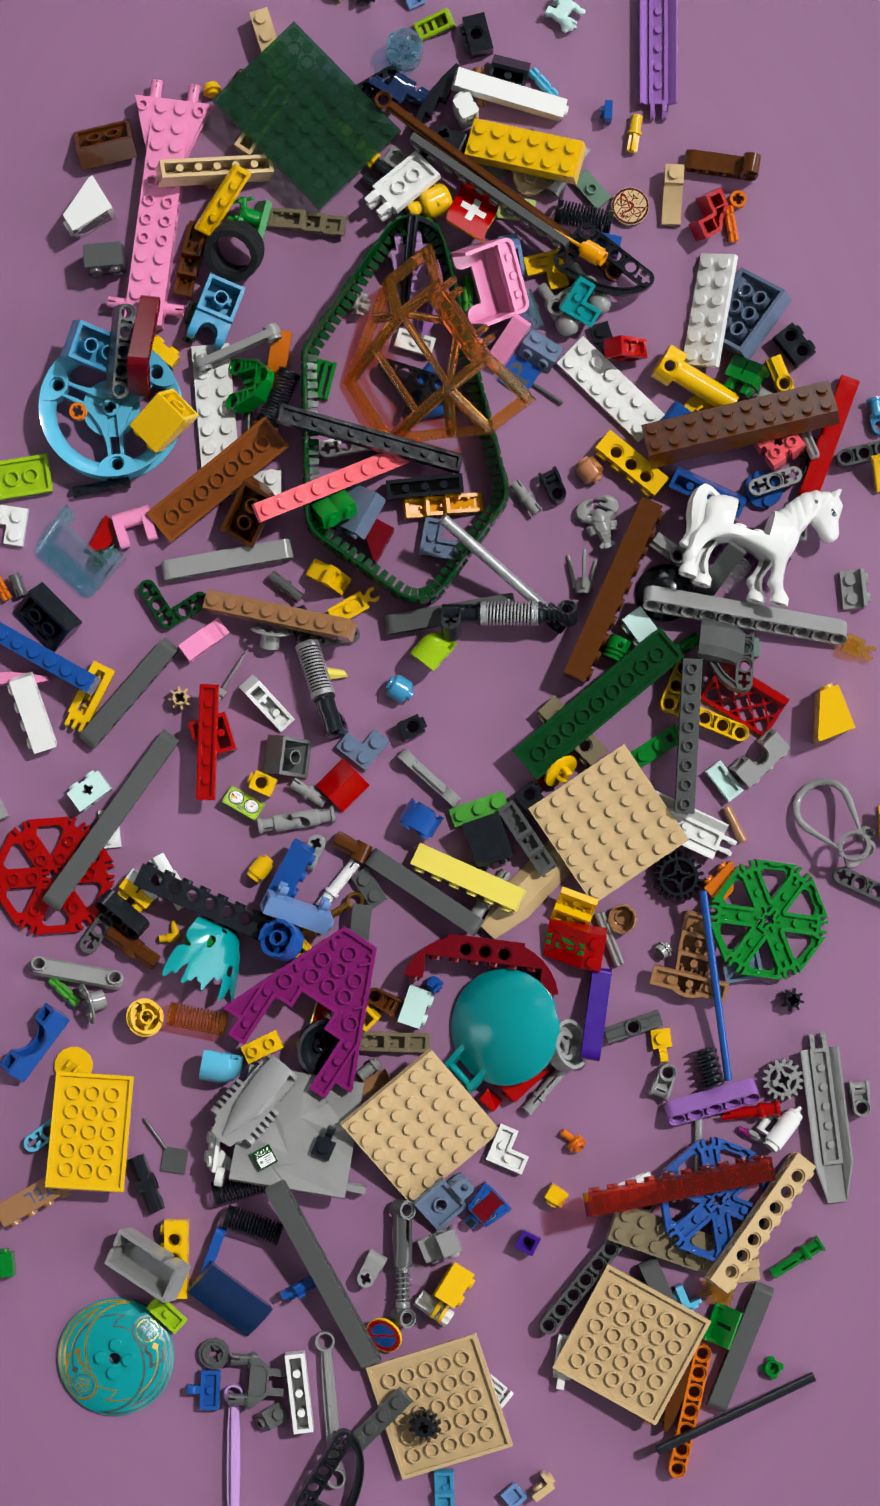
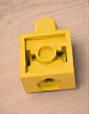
M452 1262L432 1294L439 1301L429 1317L433 1319L444 1303L445 1306L436 1319V1322L440 1323L449 1307H460L465 1299L463 1296L465 1290H470L475 1282L473 1279L475 1274L458 1263Z

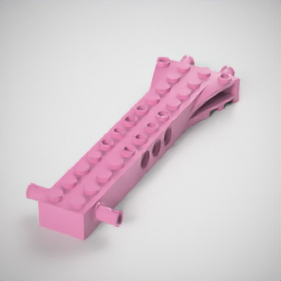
M152 79L150 96L135 95L146 147V158L128 291L125 298L108 296L107 308H114L118 304H131L137 314L140 295L160 297V312L156 329L164 330L165 317L167 315L183 317L185 305L168 304L183 186L158 187L156 167L159 160L190 157L197 143V138L212 112L211 104L199 103L200 85L195 84L194 91V84H189L188 98L186 101L161 98L163 81L158 80L156 82V79ZM123 308L124 311H125V313H124V318H125L126 315H127V311H126L125 308Z

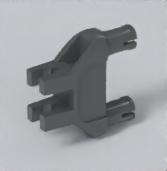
M254 1351L249 1352V1354H231V1358L239 1359L231 1360L232 1366H248L250 1369L248 1392L246 1394L228 1392V1398H235L236 1400H227V1405L244 1406V1408L250 1410L266 1396L283 1397L284 1389L268 1388L269 1376L285 1377V1369L269 1368Z

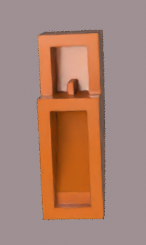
M280 330L282 338L271 343L267 366L274 372V378H278L275 375L279 366L288 369L293 333L290 331Z

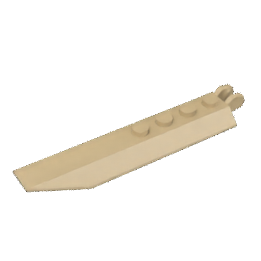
M550 840L544 846L557 867L541 877L531 860H529L509 881V883L523 888L527 892L517 912L512 911L510 914L503 911L501 905L494 903V906L491 907L481 927L494 939L526 920L571 873Z

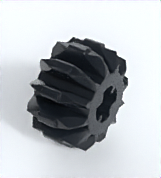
M423 1409L419 1410V1414L414 1412L412 1415L414 1419H410L408 1422L412 1425L409 1427V1432L415 1431L412 1437L415 1439L419 1436V1442L421 1443L424 1438L429 1443L431 1437L436 1439L438 1437L437 1433L441 1432V1428L438 1426L441 1424V1420H435L438 1415L437 1413H434L433 1416L430 1415L431 1409H428L426 1414ZM423 1422L425 1425H429L427 1429L425 1426H421Z

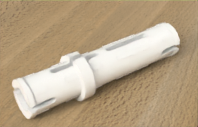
M350 859L331 885L325 888L326 891L322 896L329 898V902H332L334 898L337 899L340 890L360 865ZM321 896L320 899L315 903L317 906H319V902H320L322 896Z

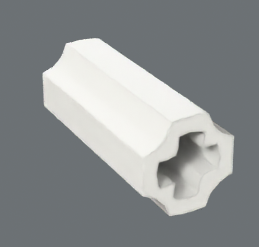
M422 1290L413 1305L430 1316L438 1300ZM442 1304V1306L440 1307L439 1311L437 1312V1314H436L435 1317L433 1318L435 1321H436L438 1315L440 1314L441 1310H442L443 1307L445 1306L444 1304ZM448 1309L439 1324L445 1327L455 1312Z

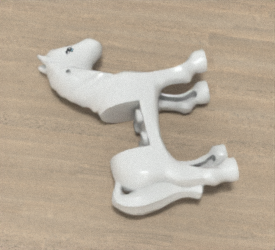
M706 483L697 487L691 493L687 503L686 533L679 543L680 547L686 548V551L683 553V560L678 573L681 576L693 578L692 583L696 586L710 588L712 582L708 572L710 554L717 545L729 543L732 540L758 560L756 568L746 580V585L749 588L746 600L752 604L765 605L766 596L762 590V581L767 571L772 567L770 578L767 581V585L772 592L769 602L778 607H788L789 598L783 587L788 559L795 550L801 533L809 524L816 530L820 540L825 543L834 542L838 538V521L843 507L839 498L842 489L835 490L832 493L818 490L802 493L783 509L772 511L763 531L760 529H748L746 525L741 523L733 524L738 508L737 498L721 495L711 485Z

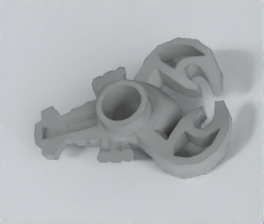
M610 495L597 497V501H605L606 503L599 502V506L604 510L597 508L592 516L589 515L594 508V504H591L590 507L586 506L592 503L593 499L582 501L576 509L577 519L592 525L586 527V530L590 537L595 534L598 535L600 541H602V544L599 546L601 550H612L616 546V542L610 540V530H618L617 520L611 521V519L618 513V501Z

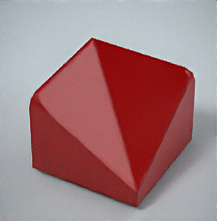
M489 1088L479 1097V1101L492 1112L497 1109L502 1101Z

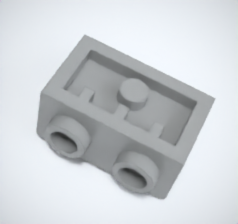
M864 568L839 571L842 610L866 608L871 601L870 592L866 590V584L869 582L868 573L864 572Z

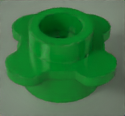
M768 1356L766 1363L761 1365L760 1369L763 1373H767L771 1379H776L780 1371L784 1369V1365L781 1362H777L774 1356Z

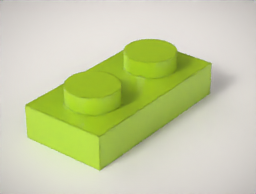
M154 1298L146 1307L174 1334L188 1320L170 1302L163 1303Z

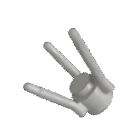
M583 549L582 577H578L576 581L571 557L567 555L572 588H575V593H591L598 560H594L589 580L586 577V549Z

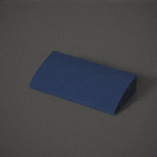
M212 1261L208 1263L187 1290V1293L245 1336H249L273 1310L269 1303Z

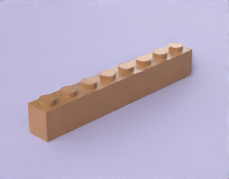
M207 589L202 607L209 613L352 643L357 623L349 618Z

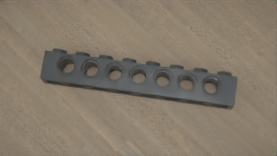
M682 659L674 813L695 814L703 659Z

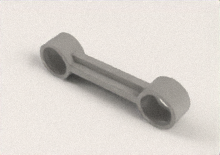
M404 748L397 756L452 807H455L462 800L407 749Z

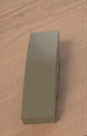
M271 208L267 227L302 233L345 237L348 218L345 216L327 215L325 213L307 212L302 209Z
M363 1031L360 1051L424 1053L431 1048V1033Z

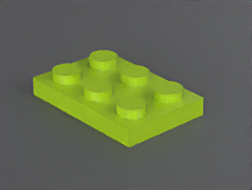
M47 453L0 461V501L54 492Z

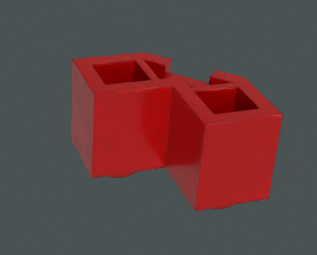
M721 188L711 190L696 198L703 216L688 224L696 241L707 239L722 230V221L729 204Z

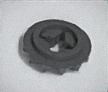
M217 1337L208 1338L200 1346L199 1359L205 1367L219 1369L228 1362L230 1351L229 1346L224 1340ZM212 1347L215 1350H222L218 1353L217 1359L214 1356L207 1357L211 1353Z

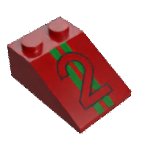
M550 918L543 955L581 969L600 972L607 938V928Z

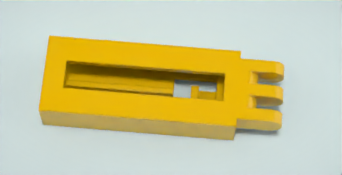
M93 661L88 672L101 678L99 685L93 695L81 689L78 690L64 723L68 727L71 720L74 721L71 726L73 730L80 724L79 733L93 719L116 674V671L96 661ZM83 698L90 701L89 706L83 704L81 711L78 710Z

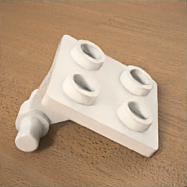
M211 1126V1130L207 1132L206 1142L209 1145L208 1150L204 1152V1162H206L207 1167H209L212 1173H216L217 1167L230 1170L232 1159L219 1147L220 1141L211 1132L214 1127Z

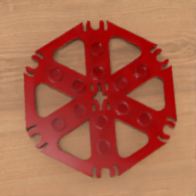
M72 816L27 820L30 827L23 821L24 830L20 832L17 827H14L13 829L17 836L10 831L0 852V902L17 927H19V923L22 920L24 922L21 923L20 929H24L26 924L31 925L29 932L31 934L35 932L36 927L37 932L35 935L78 932L76 924L83 930L85 929L82 925L83 920L86 919L92 924L93 920L89 915L95 920L100 913L95 904L92 907H86L74 889L62 906L69 916V922L65 925L46 926L43 923L49 905L43 902L42 899L55 882L52 881V878L43 877V875L51 874L52 870L60 874L62 870H58V868H65L77 851L81 840L85 839L92 830L88 825L87 829L83 831L86 827L85 822L80 827H76L75 822L77 818H73L70 825L69 821ZM60 825L63 828V834L51 855L38 836L37 829L41 826ZM14 844H19L35 867L7 869L4 862L11 847ZM105 848L99 854V860L91 865L79 882H99L102 889L96 901L106 890L111 889L115 880H107V878L115 877V875H109L107 872L108 868L115 867V865H106V862L113 861ZM36 887L26 910L22 913L17 912L7 898V891L12 888Z

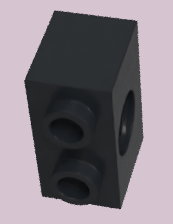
M485 13L462 17V24L459 27L461 35L466 37L467 42H464L466 54L470 53L471 59L493 54V44ZM473 33H478L481 37L479 39H473L471 35Z

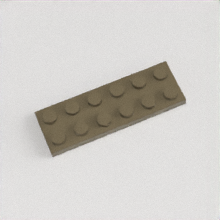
M618 1202L606 1235L607 1240L703 1274H707L715 1263L677 1248L680 1245L676 1246L673 1244L677 1240V1236L667 1237L668 1233L664 1231L661 1216ZM699 1230L690 1238V1243L693 1246L706 1251H711L714 1248L712 1234Z

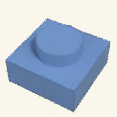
M513 1482L500 1494L509 1506H519L528 1498L516 1482Z

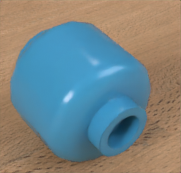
M401 675L391 676L384 688L386 695L398 703H402L405 699L409 701L414 693L412 682Z

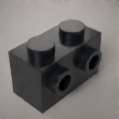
M494 54L489 76L525 86L531 63Z

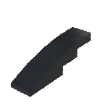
M454 64L429 92L415 117L423 123L425 117L433 119L439 102L447 104L452 91L454 75L460 64Z

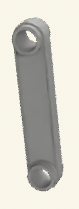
M277 323L268 324L262 328L263 331L209 355L204 353L194 357L196 370H198L199 374L211 370L214 364L267 341L268 343H273L280 340L282 333L279 326H277Z
M37 956L31 961V971L36 976L112 990H119L124 984V977L117 970L49 959ZM38 964L44 965L42 968H35ZM113 978L119 979L118 982H111L110 980Z

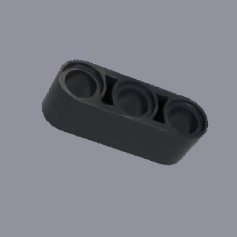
M111 889L106 890L95 902V907L101 914L134 940H137L150 926L145 916Z

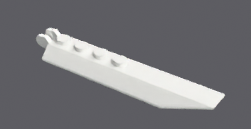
M657 791L689 839L682 844L683 846L712 860L717 850L731 856L732 852L729 849L719 846L722 840L731 845L737 844L736 840L724 835L729 824L695 809V814L674 813V799Z

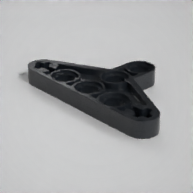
M384 358L378 363L377 368L381 376L406 399L402 417L408 424H414L419 420L423 405L460 400L467 395V386L462 381L388 358ZM389 363V367L395 369V365H397L396 376H392L394 373L392 370L384 372L381 366ZM401 369H408L410 375L407 378H401L399 376ZM420 374H425L428 380L426 383L420 384L417 381V377ZM440 379L446 382L445 388L441 390L435 387L436 381ZM449 382H452L451 386L454 388L462 386L464 392H460L457 395L455 390L450 389V393H447ZM414 392L422 394V399L419 402H414L411 399ZM408 410L416 412V417L413 420H408L405 417Z

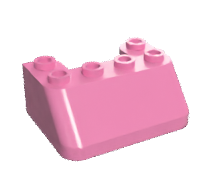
M499 238L450 253V259H452L454 268L460 270L470 267L479 303L469 307L466 312L469 327H487L513 317L515 313L521 314L528 309L529 299L515 246L511 239Z

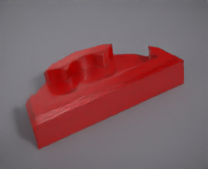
M104 516L88 546L89 550H104L114 542L116 531L113 521L108 516Z

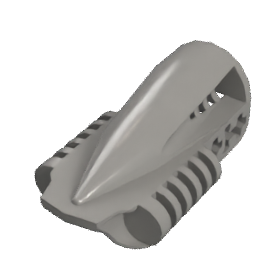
M269 1053L244 1083L238 1078L235 1080L240 1087L238 1088L234 1084L230 1086L235 1091V1093L229 1089L226 1091L231 1097L230 1099L224 1094L221 1098L226 1103L224 1104L220 1100L216 1102L221 1109L215 1105L210 1109L215 1119L211 1132L220 1142L229 1147L235 1143L254 1146L257 1141L252 1135L259 1139L261 1135L256 1130L258 1129L263 1134L266 1131L261 1124L269 1128L271 1125L266 1119L272 1123L275 1121L270 1114L272 1113L276 1117L280 1115L275 1108L298 1081L297 1076L284 1063Z

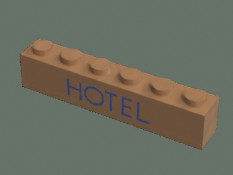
M46 1177L2 1201L0 1203V1221L4 1227L9 1225L12 1228L21 1223L20 1218L25 1215L27 1218H30L38 1213L36 1209L39 1207L47 1208L55 1203L53 1199L59 1196L63 1199L70 1195L71 1191L45 1188Z

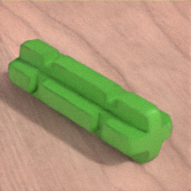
M472 276L463 277V310L465 314L468 308L473 306Z
M49 979L48 984L51 987H55V990L65 1000H68L72 1007H76L80 1003V998L73 995V992L63 982L61 983L58 979Z

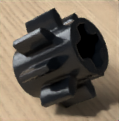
M793 988L792 992L785 989L786 995L780 996L781 999H784V1003L781 1006H789V1012L792 1011V1007L800 1010L798 1005L804 1003V1001L800 1000V996L803 993L796 994V988ZM792 994H794L796 1002H793L792 1005H790L791 1003L790 1001H788V997H792Z

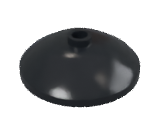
M666 564L657 565L648 569L639 579L636 587L637 603L649 618L668 622L680 617L648 611L643 607L644 589L647 586L653 585L693 592L690 579L681 576L678 573L679 568Z
M320 1019L310 1023L301 1032L296 1043V1057L299 1064L307 1072L318 1075L340 1039L324 1029L330 1019Z

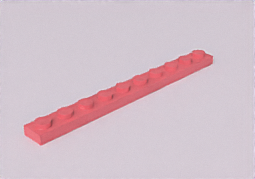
M418 438L415 441L421 442V439ZM380 453L254 503L252 508L260 523L412 461Z

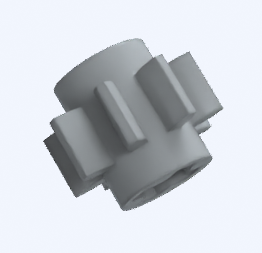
M355 292V295L358 297L357 300L353 302L348 299V302L352 304L350 308L352 309L351 314L364 316V313H368L371 309V301L367 299L368 294L362 292L358 294Z

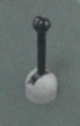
M869 826L861 827L863 833H866L871 840L875 835V830ZM858 835L861 841H866L862 836Z

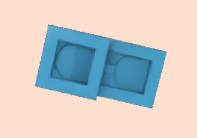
M454 1468L434 1470L435 1506H455Z

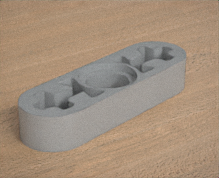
M791 466L755 478L748 484V492L750 495L758 497L797 484L802 478V472L798 467ZM790 471L798 474L795 480L788 478L785 480L786 484H784V478L781 473H784V477L788 476ZM773 476L780 479V484L777 487L772 486L769 482ZM763 479H766V486L761 487L759 492L752 490L754 483L761 485L764 484Z

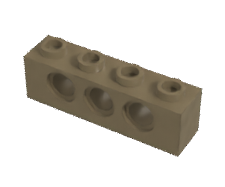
M554 695L538 710V719L545 724L565 705ZM593 734L585 740L590 745L588 751H582L579 746L571 751L572 753L575 751L580 756L578 760L585 767L587 765L592 766L608 751Z

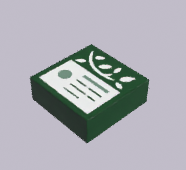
M269 1144L251 1153L260 1171L278 1162Z

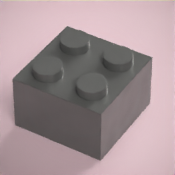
M121 241L83 245L84 266L92 278H102L107 274L116 277L127 273L126 253Z

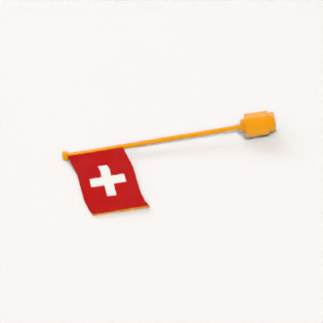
M461 183L459 193L449 207L446 222L484 243L486 232L496 217L499 205L495 206L488 200L489 197L485 194L481 196L473 190L474 187L469 183L467 185ZM561 233L570 239L571 243L579 247L578 251L581 258L594 265L602 266L608 256L605 248L591 240L583 241L580 244Z

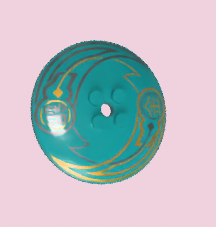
M127 1298L98 1300L80 1310L66 1326L58 1348L59 1372L69 1393L84 1407L104 1415H127L147 1407L165 1389L174 1365L173 1341L168 1328L146 1309V1305ZM118 1353L120 1355V1362H111L110 1354Z

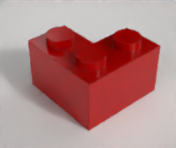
M225 711L219 713L217 753L219 755L238 750ZM198 720L189 722L188 725L193 741L196 743L198 742Z

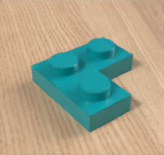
M578 275L559 305V309L592 328L602 312L587 302L596 285Z

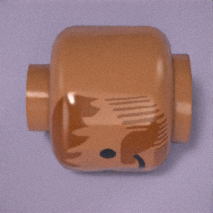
M585 456L576 464L575 472L583 483L589 484L592 482L596 484L603 478L601 474L604 468L595 457Z

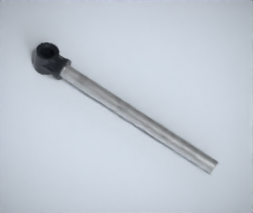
M447 514L440 518L439 524L528 602L531 601L532 604L533 601H541L548 606L546 601ZM546 621V624L558 634H561L566 628L558 623V621L556 623H553V621L548 623Z

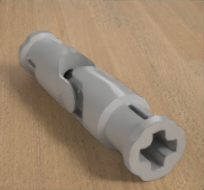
M330 806V808L321 810L315 808L273 815L271 818H257L259 833L263 834V832L275 830L279 832L294 828L317 826L323 822L332 821L335 823L336 818L334 806ZM301 817L307 818L305 821L301 822Z

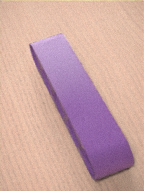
M744 1079L670 1100L665 1103L664 1109L670 1125L677 1126L752 1105L760 1100V1094L753 1079Z

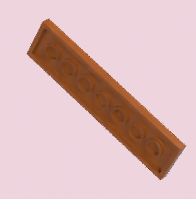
M265 416L151 508L147 515L171 543L239 488L243 480L255 475L287 449L289 445Z

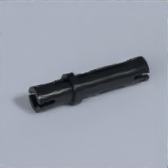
M129 476L118 479L108 478L107 481L73 486V492L81 491L73 495L76 499L109 491L114 493L115 490L131 488V483L123 484V482L130 481Z

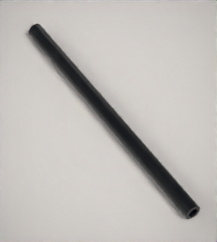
M812 1372L656 1445V1451L661 1455L815 1382L816 1378Z

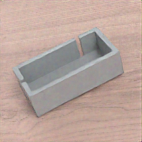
M133 1227L119 1229L113 1242L115 1248L110 1249L104 1264L161 1302L175 1301L191 1265L178 1257L174 1258V1254Z

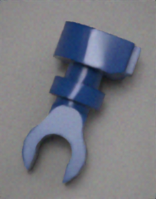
M431 976L426 980L427 989L435 994L437 993L436 991L440 992V988H443L441 985L444 983L436 976Z

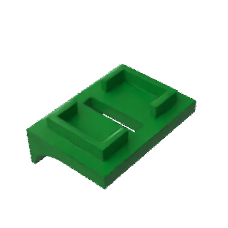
M716 1302L710 1317L711 1323L702 1339L730 1350L743 1313ZM718 1322L731 1327L730 1331L717 1325Z

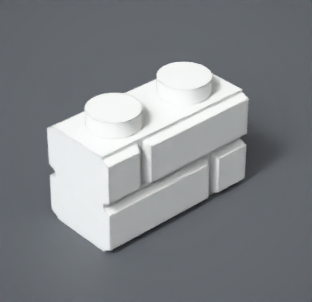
M463 91L454 96L453 114L458 119L461 128L466 129L472 126L474 118L479 119V108L473 102L474 99L470 92L464 93Z

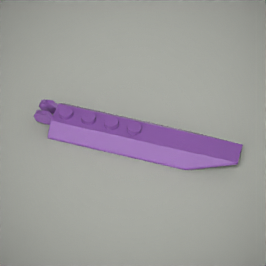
M640 0V103L650 106V120L655 118V106H662L661 119L666 120L667 106L678 103V0Z

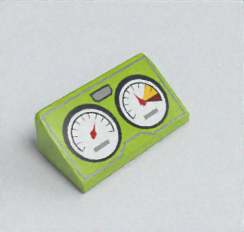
M231 786L222 800L223 803L255 821L265 806L264 803L234 786Z

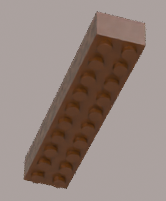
M827 380L643 424L641 427L652 469L839 424V414L830 381Z
M641 497L562 676L580 684H583L585 681L589 682L594 669H591L593 663L597 664L602 653L598 650L600 646H605L609 637L607 630L608 628L612 630L616 622L615 612H620L624 604L623 594L627 595L632 586L631 576H636L641 565L638 564L639 559L643 560L648 550V547L645 545L647 542H651L656 532V529L653 527L655 524L658 525L664 514L661 511L662 505Z

